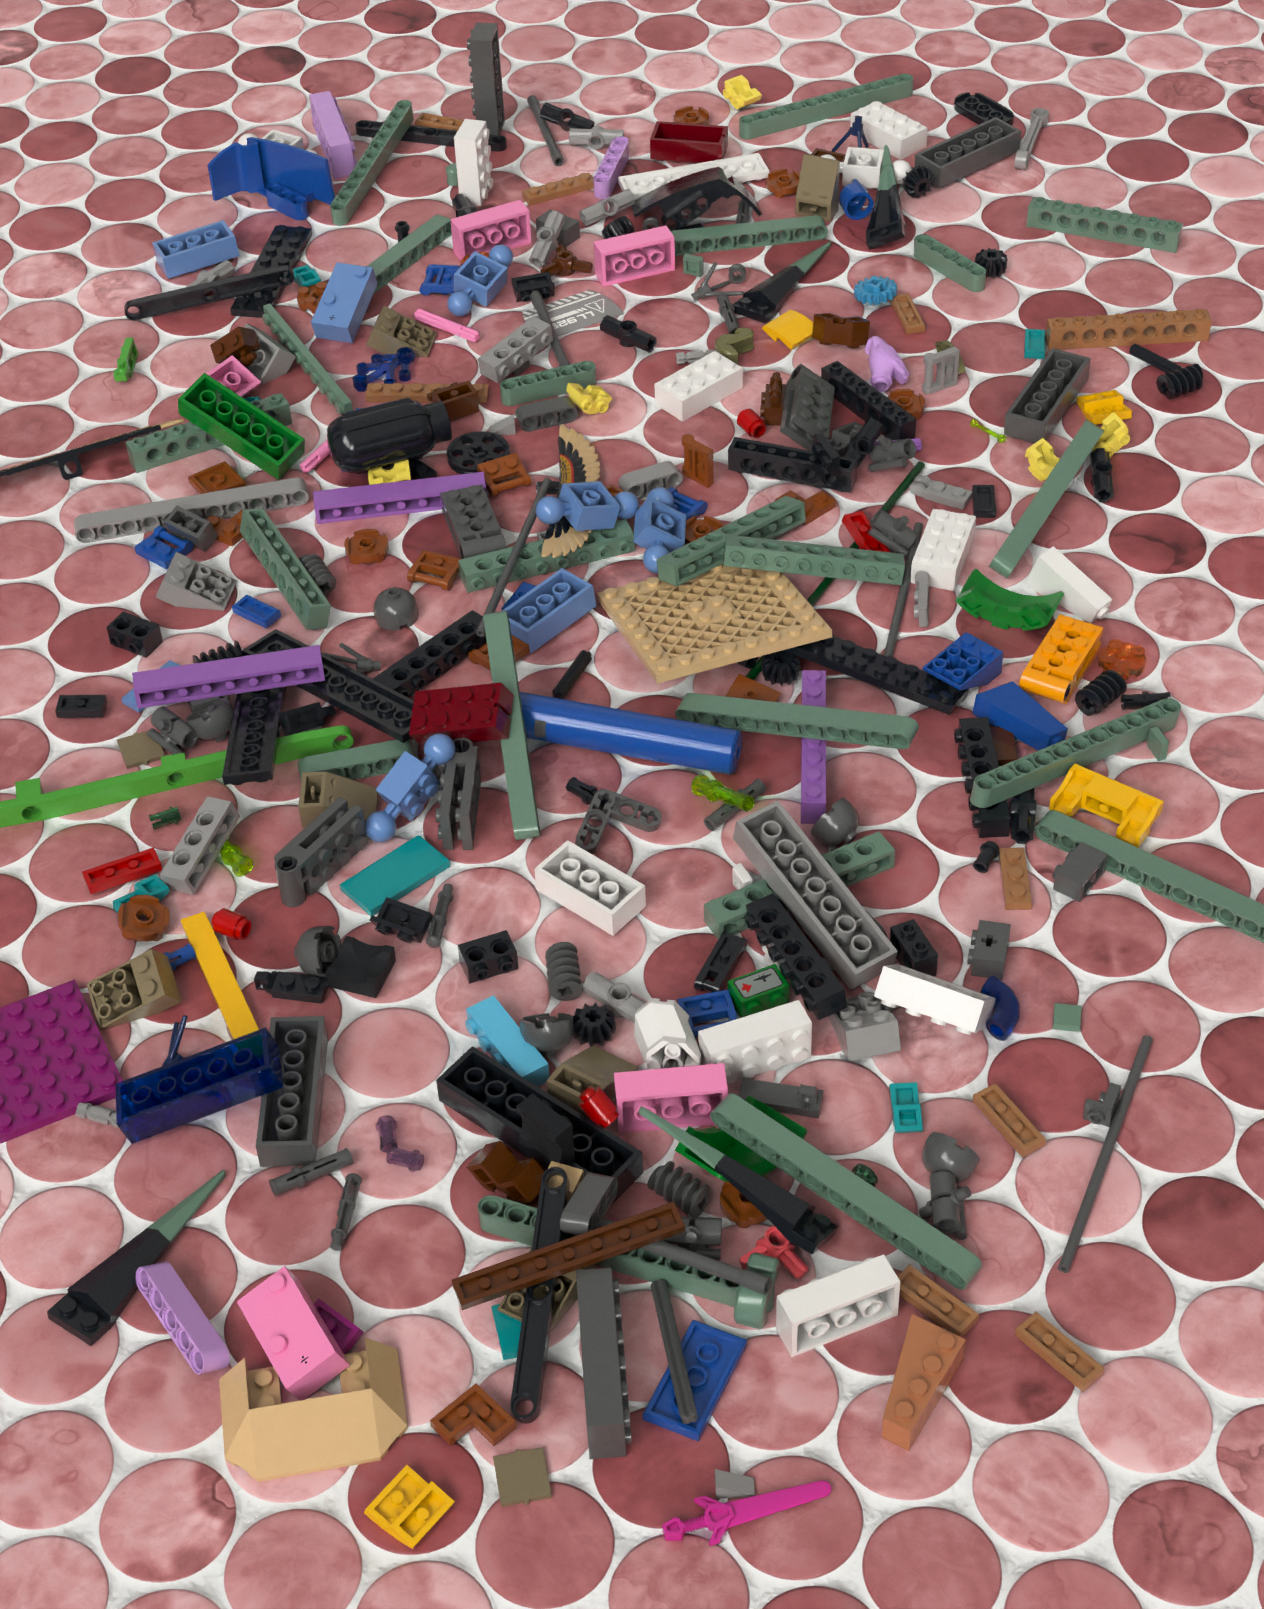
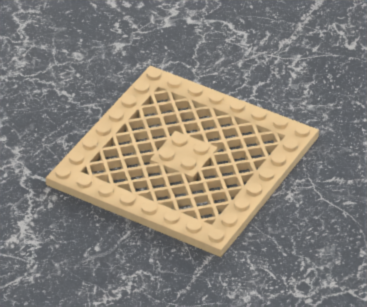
M721 564L677 587L660 580L659 577H650L645 581L630 582L625 586L607 588L597 593L598 602L657 684L832 637V629L783 572L729 567Z

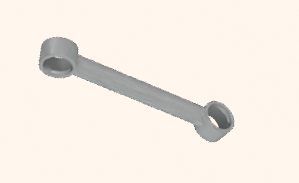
M1036 108L1031 111L1030 128L1021 149L1017 150L1016 169H1027L1029 156L1040 129L1048 124V110Z

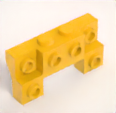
M1074 763L1061 786L1050 798L1049 810L1058 811L1072 818L1080 808L1119 824L1116 838L1139 848L1150 834L1152 824L1162 813L1164 801Z

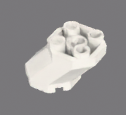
M652 998L636 1011L634 1036L645 1062V1070L701 1065V1052L689 1025V1015L675 1000L662 1002L659 1001L660 999Z

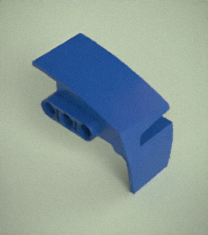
M249 137L246 138L247 145L235 142L222 150L208 164L214 201L240 191L257 192L267 197L269 207L294 220L300 221L307 219L309 216L307 203L317 199L330 205L335 198L328 159L291 145Z

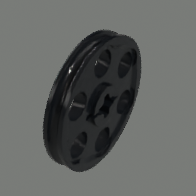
M483 431L463 434L455 438L447 448L448 464L452 470L459 474L477 473V464L510 455L509 444L503 437L495 433Z

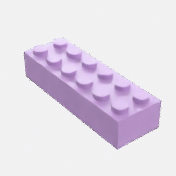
M330 91L309 94L313 127L324 155L328 159L333 178L349 177L357 164L356 158L353 156L355 145L354 141L351 140L347 124L344 123L340 107L337 106L336 97H332Z

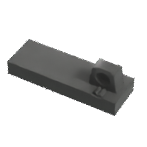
M747 1078L742 1079L738 1095L743 1100H746L748 1095L780 1113L819 1118L823 1100V1090H818L816 1086L801 1084L799 1087Z

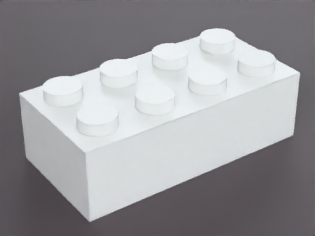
M879 101L872 102L851 113L850 127L855 122V116H862L863 131L867 142L883 150L884 146L887 145L890 155L899 160L927 146V127Z
M465 119L454 136L459 194L468 197L471 205L481 206L483 201L487 199L488 192L493 188V178H491L492 162L489 160L491 146L488 145L490 132L487 129L486 121Z
M714 351L655 383V405L683 422L742 389L743 368Z
M942 509L932 510L912 560L910 583L915 584L917 572L925 571L929 575V587L955 590L975 537L976 516Z
M568 840L534 869L536 890L612 936L646 907L644 884Z
M899 964L883 966L874 997L881 999V1004L892 1008H896V1006L905 1007V1012L917 1017H921V1014L930 1016L931 1022L946 1026V1023L955 1025V1030L971 1035L972 1032L977 1033V1031L987 1029L996 1000L994 997Z
M796 1000L698 1031V1041L701 1052V1065L724 1063L727 1085L743 1078H752L755 1075L770 1070H777L792 1063L802 1062L805 1059L811 1058L812 1022L801 1002Z
M883 1254L875 1258H867L860 1264L850 1268H841L834 1274L824 1278L813 1279L801 1287L787 1289L780 1295H777L776 1330L790 1356L794 1357L898 1315L900 1280Z

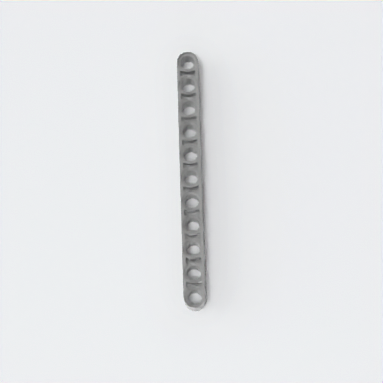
M290 478L88 513L75 518V536L79 542L90 543L152 532L157 526L168 529L164 521L176 505L203 519H207L210 515L226 519L234 517L239 511L244 509L263 508L266 512L300 506L309 500L306 483L302 478Z

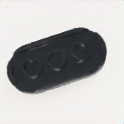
M966 92L955 98V111L978 125L994 117L1010 125L1014 122V115L1011 110L981 93L970 95L969 92Z

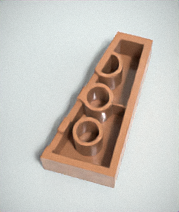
M914 1314L911 1315L883 1416L882 1438L907 1451L911 1449L962 1364L966 1339Z

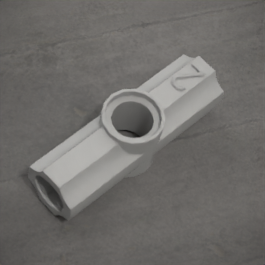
M594 126L591 129L570 128L569 144L600 149L602 146H610L614 138L624 137V130H609L601 126Z
M626 189L611 197L601 199L597 203L580 210V219L585 226H588L605 217L613 216L617 212L635 204L634 194L630 189ZM606 203H608L610 206L608 212H606L605 210Z
M552 210L544 226L537 231L536 236L538 240L529 258L530 263L536 267L542 268L545 266L551 251L555 250L558 246L557 238L566 219L558 211Z
M225 260L210 271L202 270L198 274L197 280L186 287L230 278L235 274V267H233L230 261ZM207 289L204 291V294H207L210 291H214L212 289Z
M591 972L582 985L584 993L606 1005L609 1011H613L616 1018L625 1017L635 1023L636 1011L646 1003L633 995L627 984L614 983L597 972Z

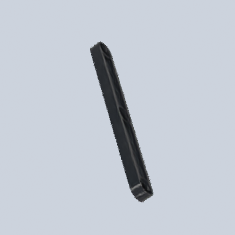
M358 121L355 124L356 133L359 136L375 137L384 122ZM410 125L401 141L455 147L454 136L457 130ZM489 134L488 145L491 146V151H504L507 148L506 138L501 135Z
M282 265L133 299L125 303V316L130 320H138L287 286L294 281V272L290 266ZM282 272H289L290 277L282 279L280 274ZM212 289L215 293L212 296H206L204 291ZM134 306L137 307L139 311L137 313L132 314L128 312V309Z
M551 1167L543 1173L532 1251L563 1240L560 1220L568 1202L570 1182L565 1170L560 1167ZM555 1175L562 1176L563 1183L559 1187L552 1188L548 1186L551 1177ZM558 1277L526 1288L510 1403L512 1414L516 1420L524 1424L533 1422L540 1412ZM540 1285L547 1286L549 1291L544 1298L537 1299L533 1297L536 1287ZM523 1401H531L533 1403L532 1411L527 1415H520L517 1412L518 1405Z

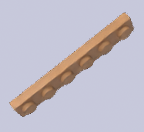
M373 383L367 385L365 398L366 402H391L410 398L420 403H432V401H428L427 394L433 392L436 388L443 389L449 387L450 384ZM472 384L478 393V403H487L489 384Z

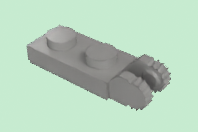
M917 475L914 480L915 482H912L909 486L910 492L914 495L916 494V496L961 510L966 507L972 498V491L931 480L925 475Z
M919 571L915 575V584L917 585L914 591V618L919 619V627H927L929 622V575L925 571Z

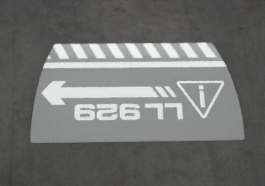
M592 290L545 304L558 336L602 322L603 317L606 315L614 318L624 314L612 300ZM535 308L522 312L525 322L533 316L540 319Z

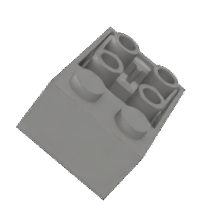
M176 552L155 597L175 607L224 611L237 580Z
M862 992L856 997H846L847 1008L829 1016L841 1050L849 1061L901 1051L898 1020L887 1006L881 1004V999L874 997L875 993Z

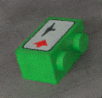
M776 964L728 981V990L734 1008L740 1018L789 1003V984Z

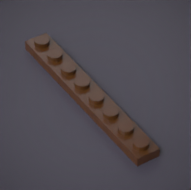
M671 1202L452 1279V1286L461 1310H465L685 1232V1225L675 1202Z

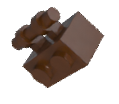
M238 326L212 343L210 347L216 363L220 364L230 356H234L243 366L248 367L257 358L254 351L258 350L260 345L253 329Z
M778 372L773 373L770 378V384H766V391L761 393L760 417H764L765 425L781 426L787 384H782V378Z
M470 381L455 382L450 384L449 387L443 389L436 388L433 392L427 394L429 402H443L449 421L479 412L478 393Z

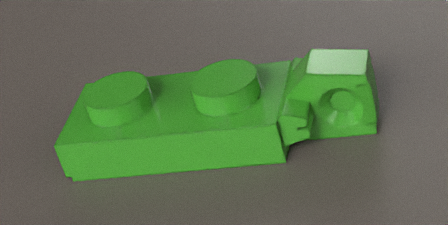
M132 337L125 338L124 345L121 347V355L117 359L118 368L114 370L113 375L115 382H126L128 377H132L139 355Z

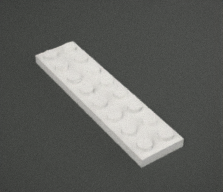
M754 153L618 177V183L622 191L630 189L634 194L635 200H637L641 196L673 180L710 168H722L727 179L733 176L741 184L746 181H759L766 177L768 178L770 171L760 154Z

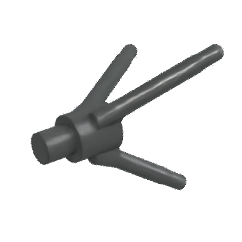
M714 262L701 283V287L697 288V291L692 293L691 296L696 301L700 298L718 296L721 293H726L728 296L744 295V292H712L731 283L728 280L709 287L708 281L717 266V263Z
M340 643L339 646L357 659L324 653L335 660L356 664V671L362 674L371 672V670L380 671V661H372V658L360 655L343 643Z

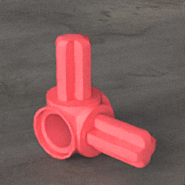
M775 1226L769 1227L766 1230L765 1236L757 1240L756 1247L743 1255L739 1260L742 1269L745 1270L747 1269L750 1255L756 1252L778 1258L780 1263L796 1279L803 1278L809 1271L808 1266L793 1251L795 1246L792 1242L788 1241Z

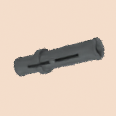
M721 293L716 298L719 304V313L724 318L729 334H735V330L740 328L734 314L735 308L730 303L729 296L726 293Z
M756 779L746 788L739 789L733 798L704 819L705 826L710 831H715L717 827L744 807L748 808L752 805L754 799L766 791L765 784L760 779ZM747 794H749V796H748L747 798H745L743 801L739 802L740 799H742L744 796H746ZM731 808L730 811H728L726 814H724L723 816H721V814H722L723 812H725L727 809Z
M344 1148V1150L321 1158L301 1168L298 1166L293 1167L291 1172L270 1179L269 1184L274 1196L276 1197L296 1187L301 1189L305 1187V1183L352 1165L351 1153L348 1148Z

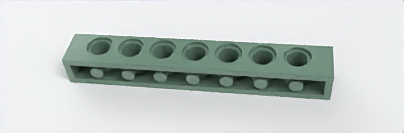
M1033 197L1028 206L1026 226L1176 253L1181 242L1183 223L1175 220L1139 216L1135 213H1122L1118 210L1111 211L1101 209L1100 207H1088L1078 203H1065L1061 200L1054 201L1043 197Z
M282 393L273 394L270 397L251 402V404L283 425L292 424L290 406ZM192 422L175 425L172 428L156 431L126 442L129 461L136 473L225 445Z
M784 496L658 558L659 579L677 587L723 564L726 534L773 539L805 523L804 502Z
M263 508L244 509L240 525L241 535L305 629L327 628L331 605Z
M626 519L616 521L614 528L592 530L591 534L588 533V541L584 540L582 548L577 547L575 552L570 550L566 556L561 554L556 558H553L552 554L547 557L541 556L543 539L525 543L508 583L558 571L561 568L566 569L634 552V533ZM513 547L458 560L460 579L467 593L497 586Z
M728 534L725 537L723 550V566L902 585L905 569L904 556L900 553Z
M880 831L845 844L828 853L821 854L846 887L894 868L895 849ZM763 879L705 903L704 922L718 940L723 932L735 935L749 929L745 922V916H747L746 905L774 893L787 912L790 911L766 880Z

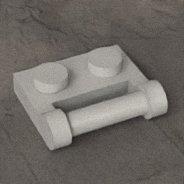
M952 347L935 354L927 353L924 355V363L926 364L925 382L922 384V392L924 394H932L957 385L959 349ZM934 364H937L936 382H933Z

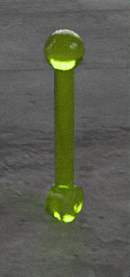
M976 419L970 421L971 427H977L997 438V441L1000 443L1006 441L1005 435L993 432L979 424Z

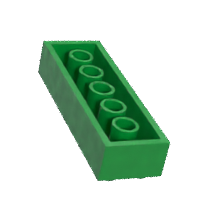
M203 373L178 399V413L277 480H280L305 453V439L206 373Z

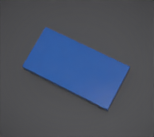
M692 1320L680 1343L698 1418L695 1422H690L689 1424L682 1422L668 1365L643 1413V1420L699 1442L747 1347V1340Z

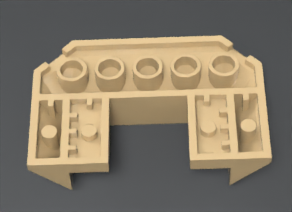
M364 1337L366 1351L344 1354L350 1366L339 1373L342 1393L282 1403L280 1377L274 1367L248 1371L245 1358L242 1359L219 1379L225 1460L233 1466H239L258 1482L381 1461L389 1452V1446L408 1429L397 1348Z

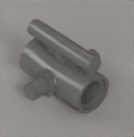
M881 435L878 438L880 444L873 445V449L870 452L873 463L869 464L868 468L870 472L898 467L905 468L908 465L907 459H912L915 456V443L909 438L892 441Z
M883 509L876 512L869 525L871 527L868 531L870 536L895 553L903 554L904 558L917 537V532L906 526L909 522L908 517L894 518Z
M165 706L159 707L152 714L151 724L159 729L161 733L151 728L148 730L147 736L172 755L185 753L177 747L178 744L184 749H189L198 741L199 737L195 734L196 730Z
M940 1171L934 1173L929 1178L931 1200L926 1203V1206L919 1209V1214L922 1219L932 1216L933 1225L936 1229L944 1234L955 1233L957 1239L963 1240L967 1238L964 1199L971 1196V1191L968 1186L962 1188L957 1186L956 1176L951 1172Z
M681 1216L685 1225V1232L663 1239L665 1242L678 1244L677 1246L715 1260H721V1249L706 1248V1245L721 1246L722 1218L696 1217L690 1219V1217Z

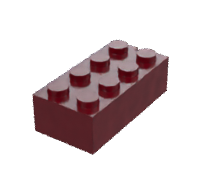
M657 121L650 138V159L692 162L694 164L724 159L728 147V126Z
M502 683L415 691L409 736L422 747H424L426 740L430 736L437 733L445 734L452 740L467 738L472 742L508 739L511 719L507 715L512 714L514 695Z

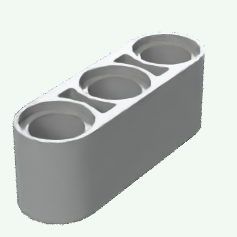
M664 461L622 475L618 485L623 491L631 492L637 499L647 497L654 488L663 487L668 489L670 487H678L683 481V475L671 461Z

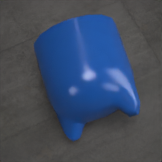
M853 179L852 183L844 186L840 191L839 202L848 218L860 220L870 214L874 205L873 199L865 186L857 179ZM868 197V207L865 210L861 211V208L863 207Z

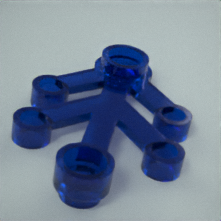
M402 347L397 350V354L372 355V363L362 362L356 365L357 375L352 378L353 387L358 392H364L367 390L369 383L386 374L384 384L396 383L394 379L395 367L400 364L399 380L403 382L409 381L411 379L409 364L415 360V353L409 347ZM369 370H376V371L372 372L371 374L366 375V374L369 373Z

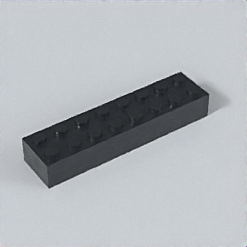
M473 1046L436 1080L440 1102L527 1158H534L546 1170L550 1165L549 1159L540 1151L525 1147L519 1141L522 1118L516 1112V1106L532 1093L540 1100L547 1101L555 1112L561 1116H566L573 1125L575 1160L568 1166L582 1169L584 1177L588 1172L616 1177L618 1179V1190L613 1203L643 1173L641 1151Z

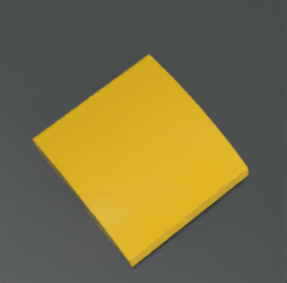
M789 310L764 325L762 329L775 342L780 339L792 350L812 338L813 321L799 312Z
M1116 390L1076 397V401L1086 419L1095 425L1103 424L1102 421L1113 412L1121 420L1132 418V410L1123 404V395Z
M406 1465L365 1509L364 1514L395 1539L413 1549L450 1509L455 1501L434 1482L431 1481L428 1484L413 1469Z

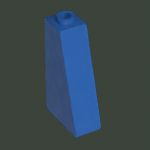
M1013 681L976 694L972 714L978 718L988 717L989 724L1013 733L1014 738L1039 751L1066 739L1068 728Z

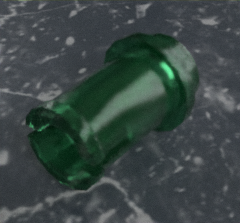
M169 806L170 809L149 815L150 822L161 819V821L151 824L153 830L172 823L177 825L178 821L182 820L177 806L174 808Z

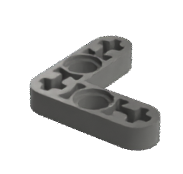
M601 789L595 793L576 836L575 845L592 854L599 844L609 818L643 831L653 832L660 826L661 813L652 806L613 791ZM603 798H606L608 801L604 805L602 812L599 810L600 803ZM623 806H630L633 809L634 813L631 815H624L620 811V808ZM638 811H641L639 819H636ZM649 816L654 817L651 823L646 822ZM592 817H598L602 824L594 827L590 825L588 820ZM589 832L592 834L590 843L584 846L583 841L586 840Z

